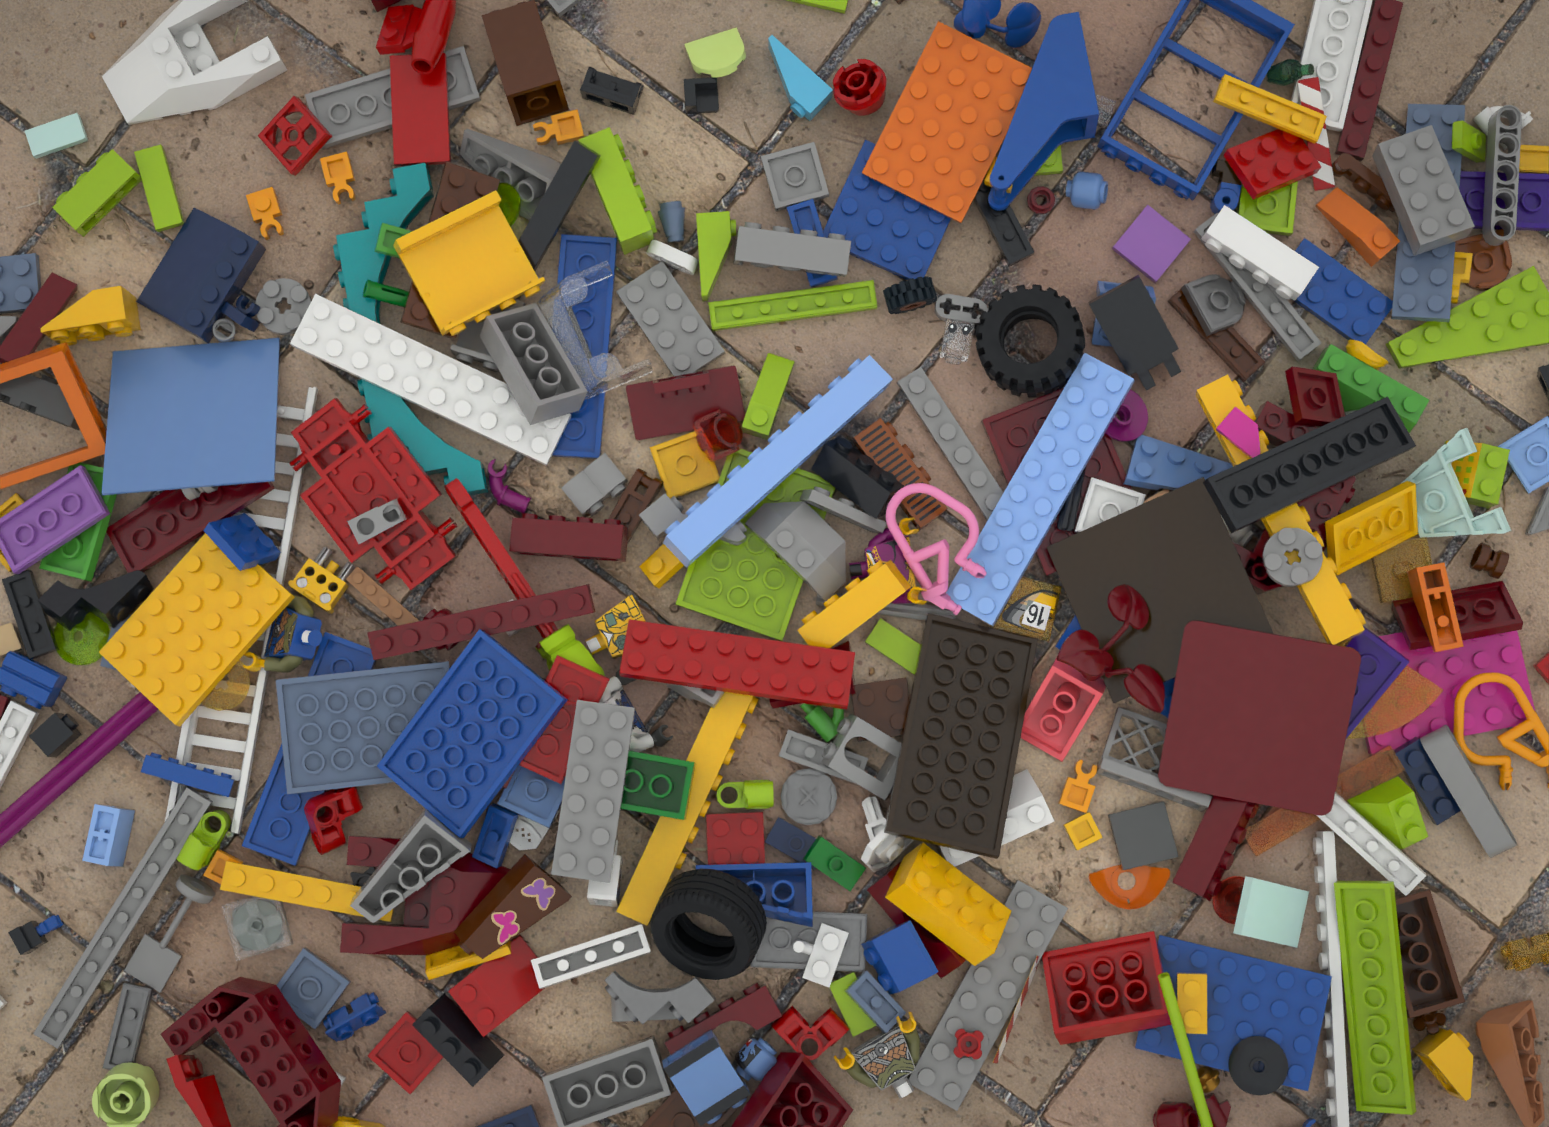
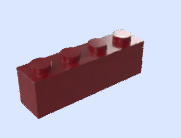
M522 513L521 518L512 517L509 551L518 555L626 562L628 528L621 525L620 520L604 519V524L593 523L592 518L577 517L576 522L566 521L564 516L549 515V520L538 519L536 514Z
M1214 795L1172 883L1211 901L1212 897H1215L1221 889V878L1225 870H1229L1232 866L1234 850L1237 844L1243 842L1247 832L1245 827L1249 819L1256 815L1259 804Z

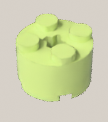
M132 1062L122 1063L110 1069L93 1092L92 1107L96 1116L105 1121L108 1127H136L155 1107L159 1098V1084L154 1071L149 1066Z

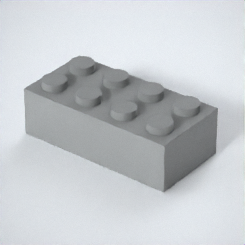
M1432 125L1379 143L1372 156L1413 255L1415 256L1468 237L1475 226Z
M537 303L486 316L480 338L529 424L533 425L579 411L588 391Z
M654 1035L545 1073L542 1077L558 1127H581L669 1096L673 1091L668 1075L663 1068L662 1057Z

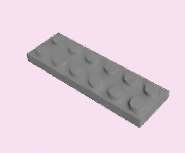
M464 46L443 52L447 56L449 110L481 101ZM390 69L305 94L309 110L332 135L322 149L392 128Z
M577 700L551 875L610 883L635 708Z

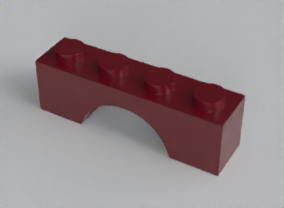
M899 862L873 883L867 891L896 925L911 920L939 971L936 974L942 979L961 966L966 959L885 898L901 864Z
M758 982L745 988L743 990L745 995L737 1000L729 997L719 1003V1010L709 1015L708 1011H705L693 1019L694 1024L684 1029L683 1025H680L668 1032L669 1038L665 1040L664 1044L670 1055L711 1029L713 1031L722 1023L741 1021L759 1030L782 1017V1012L766 983L759 986Z

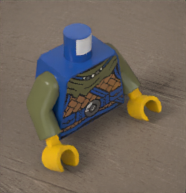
M294 595L295 598L272 622L264 653L266 658L262 659L254 653L246 652L244 656L252 658L253 663L250 666L242 665V667L252 672H257L263 667L265 671L288 673L302 664V661L313 659L316 647L321 644L323 638L320 632L322 621L314 616V611L305 598Z

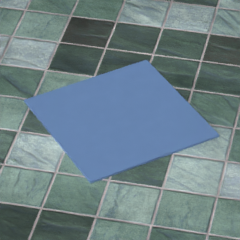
M280 338L113 351L102 495L275 481Z

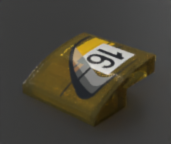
M1022 577L995 625H990V628L1049 642L1062 587Z

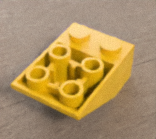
M122 286L92 290L41 327V333L57 343L67 342L68 346L75 345L77 340L82 339L101 341L105 339V336L113 334L116 337L131 336L133 334L132 331L141 330L137 298Z

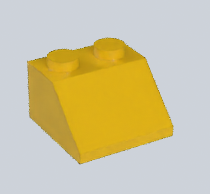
M1439 1028L1437 1034H1429L1412 1048L1450 1095L1464 1101L1471 1098L1473 1054L1468 1050L1470 1044L1459 1032L1455 1034L1451 1029Z

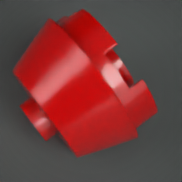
M857 59L858 63L852 64L847 68L842 66L837 71L833 79V94L836 102L841 107L855 115L866 116L876 112L883 105L886 95V76L883 70L874 62L867 59Z

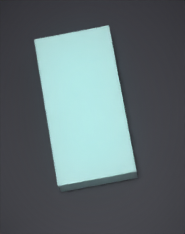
M78 113L25 130L32 155L36 159L88 141Z

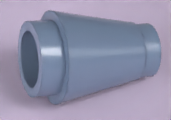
M681 201L659 204L660 211H658V215L667 237V242L684 241L685 208L682 207Z

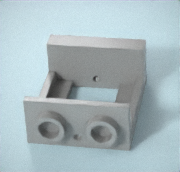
M849 714L847 718H843L837 727L838 735L833 743L830 742L825 747L822 754L824 759L821 763L865 788L875 796L885 800L893 787L901 743L859 717ZM863 737L890 753L876 778L851 764L846 759L844 749L850 739Z

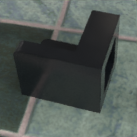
M717 78L684 79L686 114L716 113L719 111Z

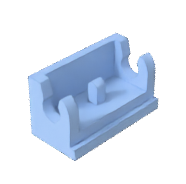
M94 804L82 861L105 866L123 867L135 810Z

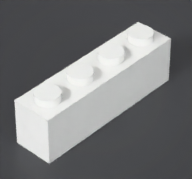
M1225 205L1201 238L1206 242V247L1211 251L1223 253L1229 257L1228 260L1231 264L1241 269L1243 267L1253 273L1252 276L1255 280L1263 284H1270L1276 288L1275 291L1278 295L1288 300L1291 298L1295 301L1302 294L1319 268Z
M640 924L533 959L531 963L540 989L649 954L651 951L643 926Z

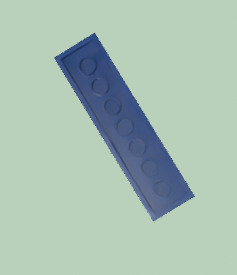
M561 234L553 333L588 392L580 410L570 413L571 418L552 455L554 457L597 459L601 456L617 238Z
M325 632L308 676L372 670L376 660H373L370 648ZM282 743L242 846L297 866L311 831L304 813L305 804L310 798L326 792V790L287 794Z

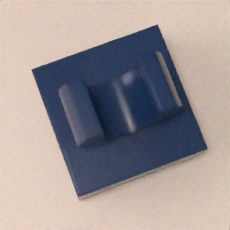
M243 295L237 299L236 306L226 302L221 312L240 326L255 332L260 322L254 319L253 316L258 314L260 306L252 302L249 308L246 309L250 299Z

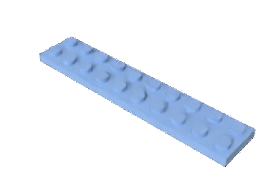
M1086 353L1083 354L1077 368L1069 378L979 534L975 547L967 557V559L971 558L973 562L984 567L987 573L984 578H976L969 572L963 571L962 567H960L946 592L951 597V600L962 607L961 609L991 626L995 625L1135 382L1134 378Z

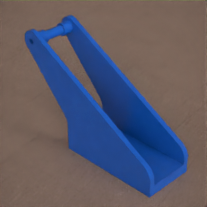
M1079 12L1058 15L1049 24L990 175L992 188L988 196V203L994 210L1001 211L1006 209L1059 145L1070 141L1095 138L1099 110ZM1013 184L1011 193H1007L1006 190Z

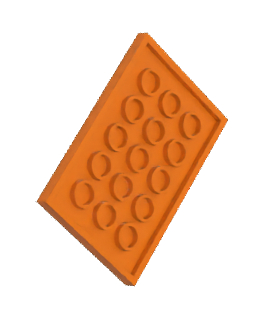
M938 21L862 174L961 224L1005 139L1032 68Z

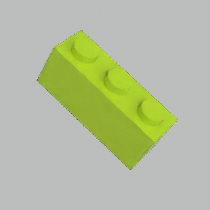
M112 149L109 153L102 154L97 159L96 165L89 172L81 174L76 181V185L69 191L63 192L57 198L56 204L52 208L84 237L142 181L141 176Z

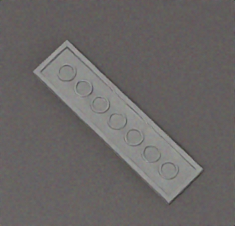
M1016 880L1003 904L1011 910V914L995 953L976 966L970 964L924 1047L920 1059L915 1064L916 1070L908 1077L912 1086L958 1111L1016 1005L1036 957L1039 956L1035 968L1068 910L1067 907L1019 880ZM958 1029H964L966 1032H974L976 1030L982 1032L984 1039L981 1041L980 1050L982 1051V1056L979 1059L975 1060L967 1056L958 1058L955 1056L953 1050L957 1045L955 1033ZM967 1041L966 1046L970 1047L971 1042Z

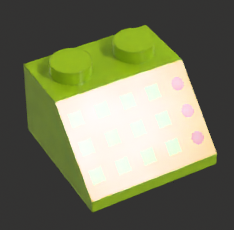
M1474 443L1477 452L1452 462L1451 465L1468 504L1491 508L1499 503L1510 450L1484 443Z

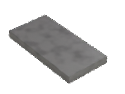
M813 911V927L766 917V931L751 963V967L805 969L810 955L795 952L793 942L800 939L814 944L821 923H825L849 932L836 971L864 972L866 959L864 948L861 944L866 942L867 914Z

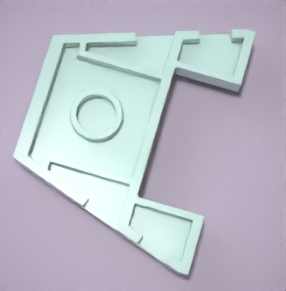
M1468 428L1459 430L1447 444L1438 449L1437 453L1403 481L1416 484L1417 522L1420 538L1493 533L1504 534L1511 531L1501 507L1476 517L1473 516L1451 465L1452 462L1477 452Z

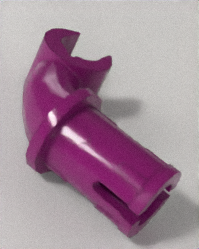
M496 459L490 461L488 464L489 486L494 498L498 502L497 505L503 504L521 512V514L525 513L531 498L508 489V485L504 486L503 479L507 473L506 463L503 470L496 473L493 470Z

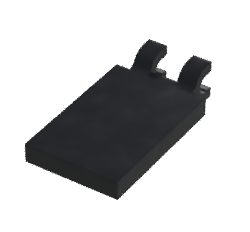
M1139 275L1088 302L1128 376L1137 373L1146 391L1156 386L1149 372L1153 367L1164 363L1171 377L1181 372L1172 355L1179 348Z

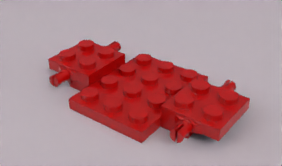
M334 398L290 432L299 443L302 452L289 462L290 465L294 466L293 469L297 472L310 462L321 477L319 481L300 496L351 563L357 561L374 547L388 565L375 574L376 579L381 578L378 581L384 584L385 581L396 575L404 581L410 590H413L457 556L447 544L445 535L458 526L456 522L451 524L454 520L450 517L437 527L422 511L440 497L442 493L392 427H387L369 441L359 424L372 414L371 410H367L368 406L364 404L352 414L344 408L338 398ZM397 498L407 519L358 544L347 521Z

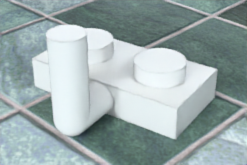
M821 923L814 944L800 939L793 942L794 951L810 955L802 978L830 987L849 932Z

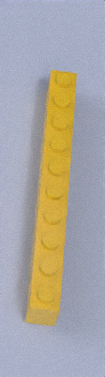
M1227 374L1197 389L1195 396L1232 466H1235L1251 458L1216 431V428L1235 406L1253 421L1256 420V417L1250 405L1245 406L1240 398L1243 393L1236 380L1231 381ZM1260 430L1259 442L1260 454L1269 451L1267 446L1270 443L1264 431ZM1296 503L1262 519L1270 537L1283 528H1300L1311 533L1318 543L1324 547L1317 531L1312 532L1307 523L1310 521V517L1303 505L1299 507ZM1293 550L1291 553L1286 551L1284 554L1288 558L1287 563L1290 565L1293 562L1299 563L1301 561L1296 550ZM1322 552L1323 562L1318 574L1313 580L1299 585L1297 588L1326 643L1339 645L1361 634L1365 630L1362 625L1366 624L1360 610L1358 608L1353 609L1349 601L1352 596L1347 585L1344 582L1339 583L1335 575L1338 569L1331 557L1326 558Z
M725 692L715 708H710L686 760L696 763L686 820L660 816L616 912L646 926L649 925L663 891L672 880L671 876L674 869L680 870L686 859L687 854L683 853L686 843L692 844L698 833L699 828L695 827L698 817L704 818L710 807L711 802L707 800L710 791L716 792L722 781L723 776L719 775L723 764L728 766L734 755L735 750L731 749L735 738L740 740L746 729L747 724L743 723L747 712L753 713L759 698Z

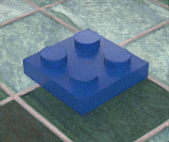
M246 513L209 522L203 530L240 571L255 567L257 564L262 565L275 561L281 554V551L274 545L273 541L260 530L255 521Z

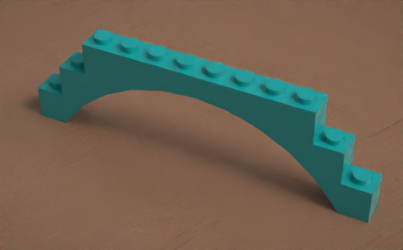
M426 163L392 169L394 178L389 179L392 194L397 196L364 202L366 211L361 212L364 227L369 229L336 235L337 244L333 245L335 258L337 261H341L342 271L338 272L341 288L346 289L347 298H343L344 307L379 324L381 301L363 297V289L367 279L383 284L392 256L374 252L380 225L385 223L407 229L409 224L434 197L430 171ZM363 379L358 380L360 395L365 396L366 405L368 406L367 410L372 412L371 415L364 419L365 423H370L371 434H367L369 441L391 426L428 476L448 472V475L444 476L445 485L457 478L470 496L488 493L484 465L479 460L443 442L420 422L403 398Z

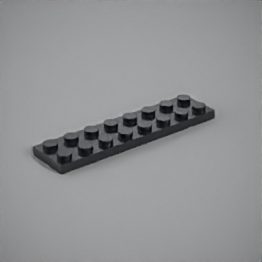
M1385 397L1207 478L1203 484L1232 534L1413 449L1416 444L1388 397Z

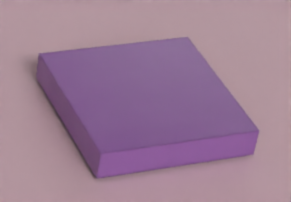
M1147 205L1113 246L1112 250L1156 283L1191 239Z

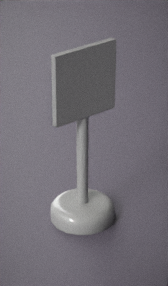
M180 875L176 882L177 890L186 899L162 941L159 942L145 934L124 969L125 972L159 993L162 992L182 955L167 947V944L192 901L207 904L215 896V892L210 886L188 875Z

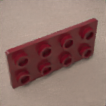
M735 365L626 386L636 440L744 421L745 418Z

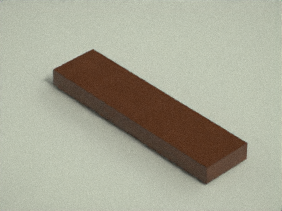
M1181 289L1167 301L1243 383L1266 363L1233 327L1206 336Z

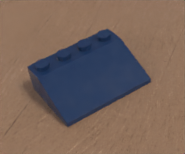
M193 208L136 302L209 344L214 336V323L219 319H224L226 316L221 312V309L226 302L233 305L266 249L259 241L240 230Z

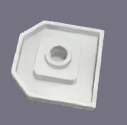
M867 797L862 801V806L868 824H865L870 842L867 844L861 860L873 872L888 867L914 840L884 833L886 819L883 816L878 798Z

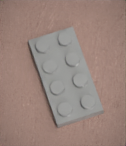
M663 261L616 291L673 376L698 372L725 354L724 349Z

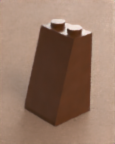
M535 0L520 2L517 5L494 10L482 15L516 126L568 111L569 107Z

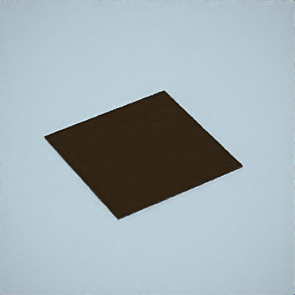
M1204 477L1047 547L1081 629L1089 631L1096 636L1099 642V649H1102L1124 623L1117 620L1108 608L1107 600L1110 591L1117 586L1126 584L1137 590L1144 598L1149 611L1148 622L1140 630L1129 625L1128 629L1110 647L1107 652L1111 654L1114 660L1112 670L1122 668L1134 670L1135 666L1145 664L1153 668L1163 682L1175 678L1184 628L1188 622L1193 620L1274 634L1221 514L1203 484L1205 481ZM1127 674L1113 675L1110 678H1107L1106 675L1102 676L1113 703L1130 697L1124 686V679L1128 676Z

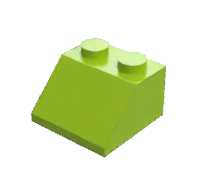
M1399 776L1347 800L1348 804L1399 849H1404L1428 837L1415 793Z

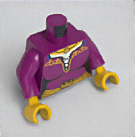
M914 517L904 518L898 523L903 535L918 533L919 529L910 530L908 528L909 522L915 520ZM885 528L883 533H878L869 541L868 547L864 549L865 561L849 563L850 577L853 580L857 577L860 579L867 578L870 575L867 570L881 560L885 564L892 560L911 585V588L891 603L926 604L927 601L918 600V594L921 591H927V589L916 587L914 574L888 528ZM904 536L910 545L909 536Z

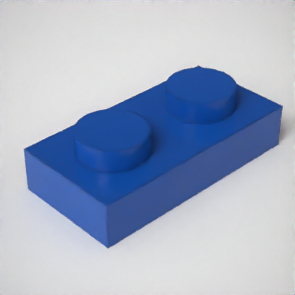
M495 803L489 805L472 857L495 868L502 866L519 814Z

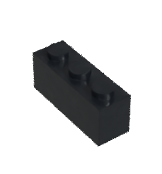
M839 436L824 444L811 468L812 471L875 519L886 514L889 501L898 490L904 487L892 473L884 471L875 464L871 457L863 455L853 447L850 441Z
M445 993L412 1024L472 1087L504 1056L487 1036L483 1037L470 1019Z

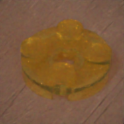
M240 660L226 674L229 678L226 682L229 687L225 690L221 687L217 690L214 688L201 702L202 705L210 709L222 711L235 708L243 702L250 688V677L248 670L242 667L244 664Z

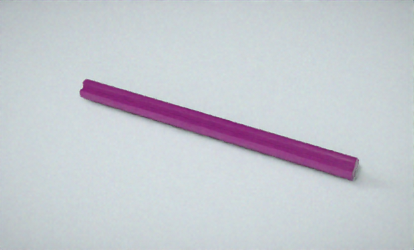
M139 692L0 814V848L154 714L158 708Z

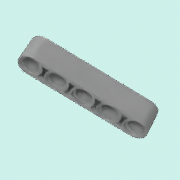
M1513 105L1501 107L1490 117L1488 122L1482 234L1485 242L1492 246L1501 245L1510 239L1516 231L1522 115L1520 110ZM1500 116L1507 117L1510 125L1502 124ZM1499 143L1507 146L1508 154L1503 153L1499 149ZM1498 170L1506 174V181L1499 179L1497 175ZM1497 197L1505 202V209L1497 206ZM1495 225L1502 227L1504 230L1503 237L1496 234L1494 230Z
M1444 725L1421 737L1420 741L1488 856L1492 858L1517 846L1514 835L1450 728Z

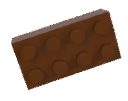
M1419 888L1412 890L1407 896L1403 893L1395 895L1407 1018L1417 1017L1464 1003L1463 992L1431 890Z

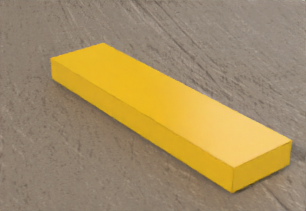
M1226 74L1222 76L1213 100L1214 103L1314 144L1318 142L1327 117Z

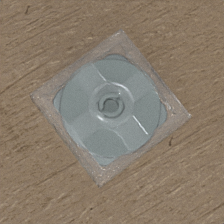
M252 896L221 905L236 961L294 944L282 901Z

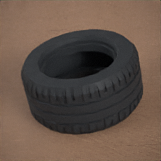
M701 868L683 872L667 884L652 914L650 927L657 948L668 962L691 976L720 980L736 976L744 972L751 965L764 937L767 918L758 896L748 885L726 872ZM685 912L701 913L713 917L725 925L733 936H718L706 932L692 923Z

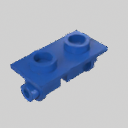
M367 992L350 1002L354 1012L349 1013L347 1007L343 1006L328 1014L327 1019L323 1021L327 1029L325 1034L336 1042L338 1040H346L359 1028L376 1023L380 1016L386 1014V1011L377 1004L379 1002L377 995L374 992L371 994Z

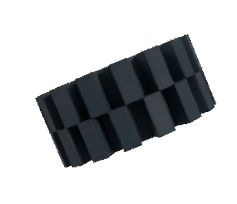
M928 276L901 281L899 284H893L891 287L883 290L890 314L907 313L918 308H924L926 305H931L937 301L932 278Z

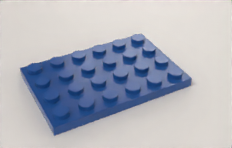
M479 629L377 767L459 838H464L568 699L484 630Z
M1159 935L1158 949L1163 971L1170 975L1176 999L1177 973H1207V1034H1187L1195 1063L1229 1072V1057L1235 1045L1247 1037L1263 1036L1275 1041L1286 1055L1288 1073L1282 1085L1308 1091L1332 976ZM1172 1025L1140 1030L1138 1032L1136 1049L1182 1060ZM1261 1061L1254 1062L1253 1069L1256 1072L1263 1071L1264 1063Z

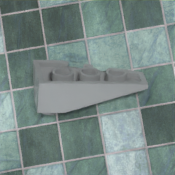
M470 129L464 130L460 155L477 172L500 179L497 192L502 197L506 195L516 205L514 209L522 217L530 221L561 164L550 157Z

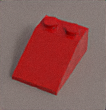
M521 935L510 942L511 954L484 962L448 991L483 1037L543 990L538 986L531 960L538 957Z

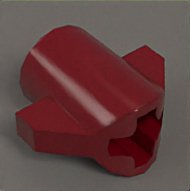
M1214 1093L1205 1095L1213 1127H1226L1231 1110L1228 1099L1219 1103Z

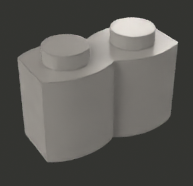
M604 453L568 481L561 489L583 516H586L588 513L593 516L604 507L602 502L609 496L615 498L626 489L624 484L628 480Z

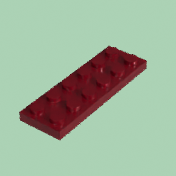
M272 482L218 486V490L211 493L203 492L200 494V497L193 500L187 499L181 489L165 490L107 527L106 533L127 572L140 570L144 573L205 534L203 530L209 522L233 516L275 488Z

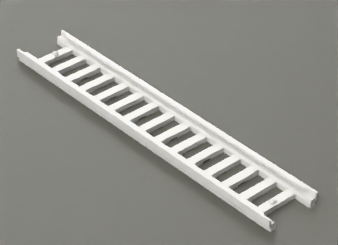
M308 388L305 409L278 405L277 417L302 421V423L314 414L318 388ZM276 433V445L298 448L296 457L302 453L299 443L292 435ZM275 461V473L293 476L290 491L273 489L259 499L288 503L286 518L246 514L255 521L258 527L283 531L281 546H276L281 551L278 557L276 574L270 575L284 586L305 465L296 472L293 469L294 466H291L290 463ZM237 512V513L234 514L233 516L239 515V514H243V513H242V512ZM271 625L257 639L259 641H264L261 654L262 659L266 658L264 657V653ZM243 655L235 665L250 666L253 663V659ZM263 667L258 671L256 686L221 680L213 689V691L254 697L251 714L199 705L182 724L176 759L179 760L178 764L186 765V762L197 765L196 769L203 770L204 767L215 770L214 774L221 776V773L232 775L231 779L239 781L236 798L199 792L213 801L211 806L234 809L230 832L237 834L241 832L269 673ZM198 717L249 725L246 742L195 734ZM193 745L244 753L241 770L190 762ZM172 781L165 821L185 791L186 785Z

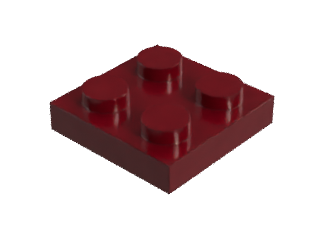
M1293 366L1285 371L1295 423L1321 427L1345 416L1336 373Z

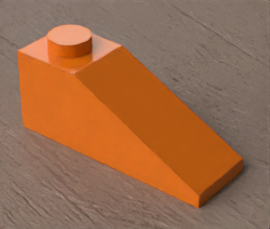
M1338 187L1316 205L1317 209L1371 267L1401 242L1379 218Z
M1445 563L1418 567L1407 571L1413 600L1434 653L1464 647Z

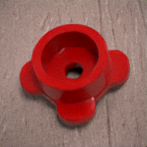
M958 1029L955 1033L957 1045L953 1050L955 1056L958 1058L967 1056L975 1060L979 1059L982 1056V1051L980 1050L981 1041L984 1039L982 1032L979 1030L966 1032L964 1029ZM967 1041L971 1042L970 1047L966 1046Z

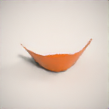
M1116 865L1089 874V880L1095 890L1109 903L1123 909H1139L1152 902L1163 890L1170 877V870L1168 868L1144 865L1122 870L1121 865ZM1123 872H1130L1135 877V885L1130 890H1123L1118 885V877Z

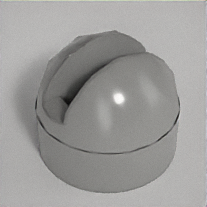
M219 319L214 323L213 335L218 341L228 342L234 338L236 330L232 321L229 319ZM218 327H221L231 335L227 337L217 330Z

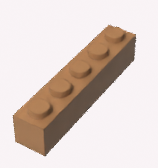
M357 566L346 578L350 584L397 625L420 621L360 567Z

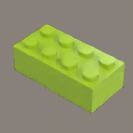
M610 127L578 139L579 142L601 155L591 172V176L623 254L626 255L650 245L651 241L654 240L653 234L657 233L656 224L650 210L644 211V208H647L640 185H633V183H636L635 174L629 159L623 160L626 155L619 135H613Z

